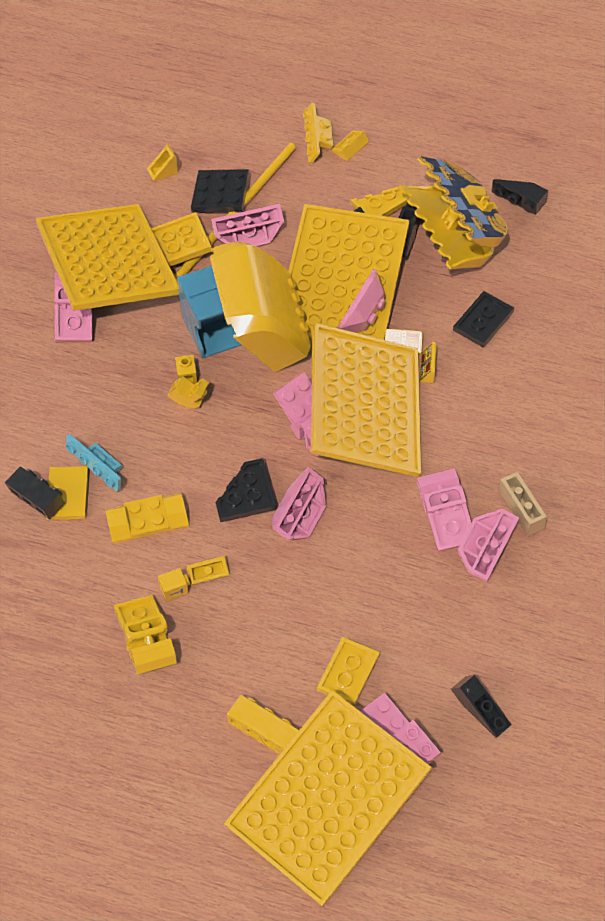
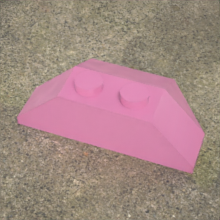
M280 204L214 218L211 219L215 237L225 244L246 242L254 246L269 244L284 219Z
M373 269L360 292L340 322L338 329L356 333L367 330L369 325L375 322L376 313L378 310H382L385 305L384 291L377 270Z
M307 467L288 488L272 517V529L287 540L310 537L326 507L323 488L324 479L310 467Z
M501 508L495 512L473 519L457 550L469 573L487 582L519 517Z

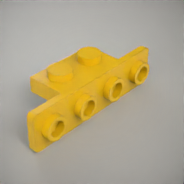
M311 103L303 112L309 163H313L320 154L319 146L329 150L333 147L331 120L316 115L315 103Z

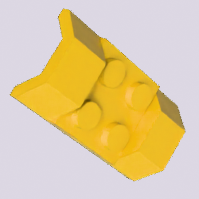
M181 493L163 497L162 495L126 502L122 506L105 509L112 544L189 527Z

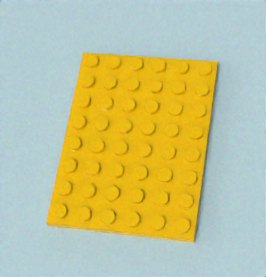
M139 204L36 218V224L73 311L179 295L178 283Z
M304 204L289 272L296 283L295 290L300 297L299 305L304 311L303 319L309 329L307 331L309 338L312 339V327L315 323L338 328L371 271L375 269L384 291L385 305L382 310H378L375 322L372 325L370 324L367 330L356 333L385 340L407 238L409 220Z
M315 323L312 327L311 454L419 477L421 474L418 348Z
M332 690L225 821L224 825L324 907L430 773L432 767Z

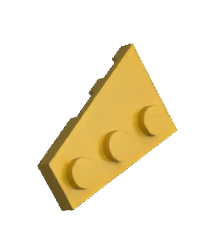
M398 186L384 190L381 194L374 196L372 194L365 195L363 199H350V204L355 209L361 207L367 214L387 217L405 206L410 196L401 192Z

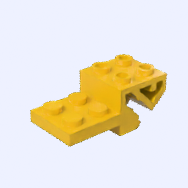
M153 595L114 605L115 614L125 636L126 648L137 675L177 664L171 638H166V632L168 631L163 614H160Z

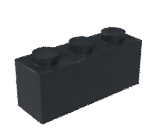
M20 466L5 481L11 493L49 520L65 504L61 497L63 495L62 492L56 487L53 489L49 487L50 485L43 478L38 479L36 474L30 469L25 470Z

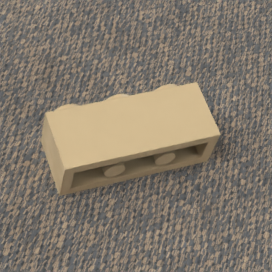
M516 472L500 479L499 492L512 513L519 517L518 522L526 535L530 536L545 529L547 516L519 473Z

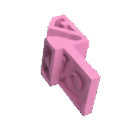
M55 272V342H92V308L73 311L58 274Z
M301 372L273 392V395L291 422L289 426L298 439L305 438L306 447L311 451L312 384L305 372Z
M455 469L417 478L416 482L426 517H428L437 551L440 552L459 547L471 525L463 488L459 484Z
M385 693L360 711L427 764L440 755L441 752L414 720L409 723Z

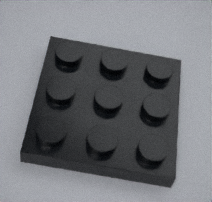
M249 169L198 170L191 211L243 212L250 176Z

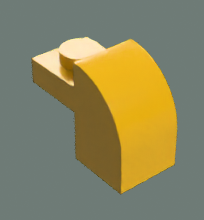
M181 376L174 381L167 397L179 405L198 408L207 393L206 387L209 382L202 378L194 384Z

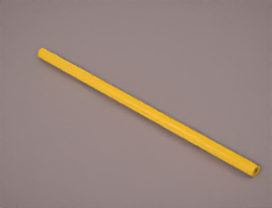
M289 143L246 192L244 208L296 149L293 143ZM229 212L227 215H232L240 212ZM214 230L207 237L211 246L217 240ZM203 255L187 260L174 274L176 281L177 277L187 274Z

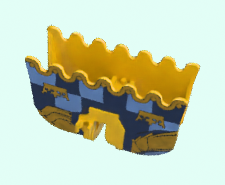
M418 156L417 160L422 165L429 167L426 170V174L437 181L431 186H406L400 184L399 189L410 196L407 202L411 206L418 208L414 213L418 218L425 220L422 224L423 228L433 233L430 236V240L441 246L438 249L440 255L449 258L446 262L449 269L474 268L485 265L493 254L494 248L501 243L508 231L507 224L497 211V206L494 202H487L490 197L487 196L488 192L480 181L457 164L446 160ZM456 228H466L469 231H459Z

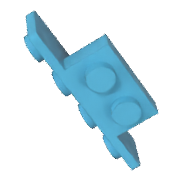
M71 434L67 435V451L75 455L83 465H86L96 476L105 481L108 487H112L116 492L119 491L121 478L116 473L121 470L122 465L97 443L86 448Z

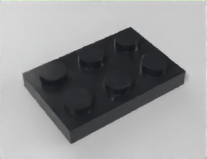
M483 291L455 323L453 331L484 348L514 312V307Z

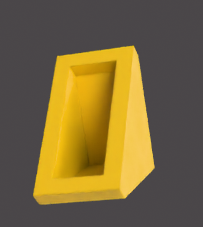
M168 144L147 168L153 181L178 174L177 159Z

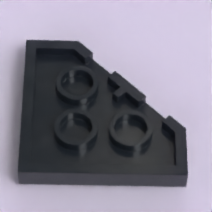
M263 458L244 462L240 467L239 473L227 485L226 491L217 499L215 503L220 522L277 509Z

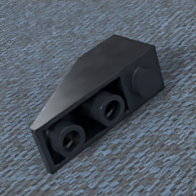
M493 179L492 193L535 215L547 202L548 190L535 183Z
M475 675L465 676L451 688V691L462 706L495 738L512 725Z

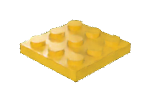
M196 212L151 228L169 267L212 251V247Z

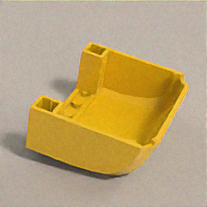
M232 242L212 248L211 250L214 254L210 256L226 322L228 325L232 324L236 333L233 335L234 339L274 372L307 357L311 347L307 334L309 329L303 319L304 311L299 305L300 297L295 290L296 283L291 273L273 256L250 243Z

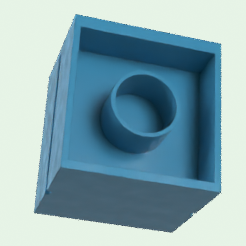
M212 266L177 277L182 318L201 358L204 359L242 346L233 337L236 333L232 324L228 325L226 322Z

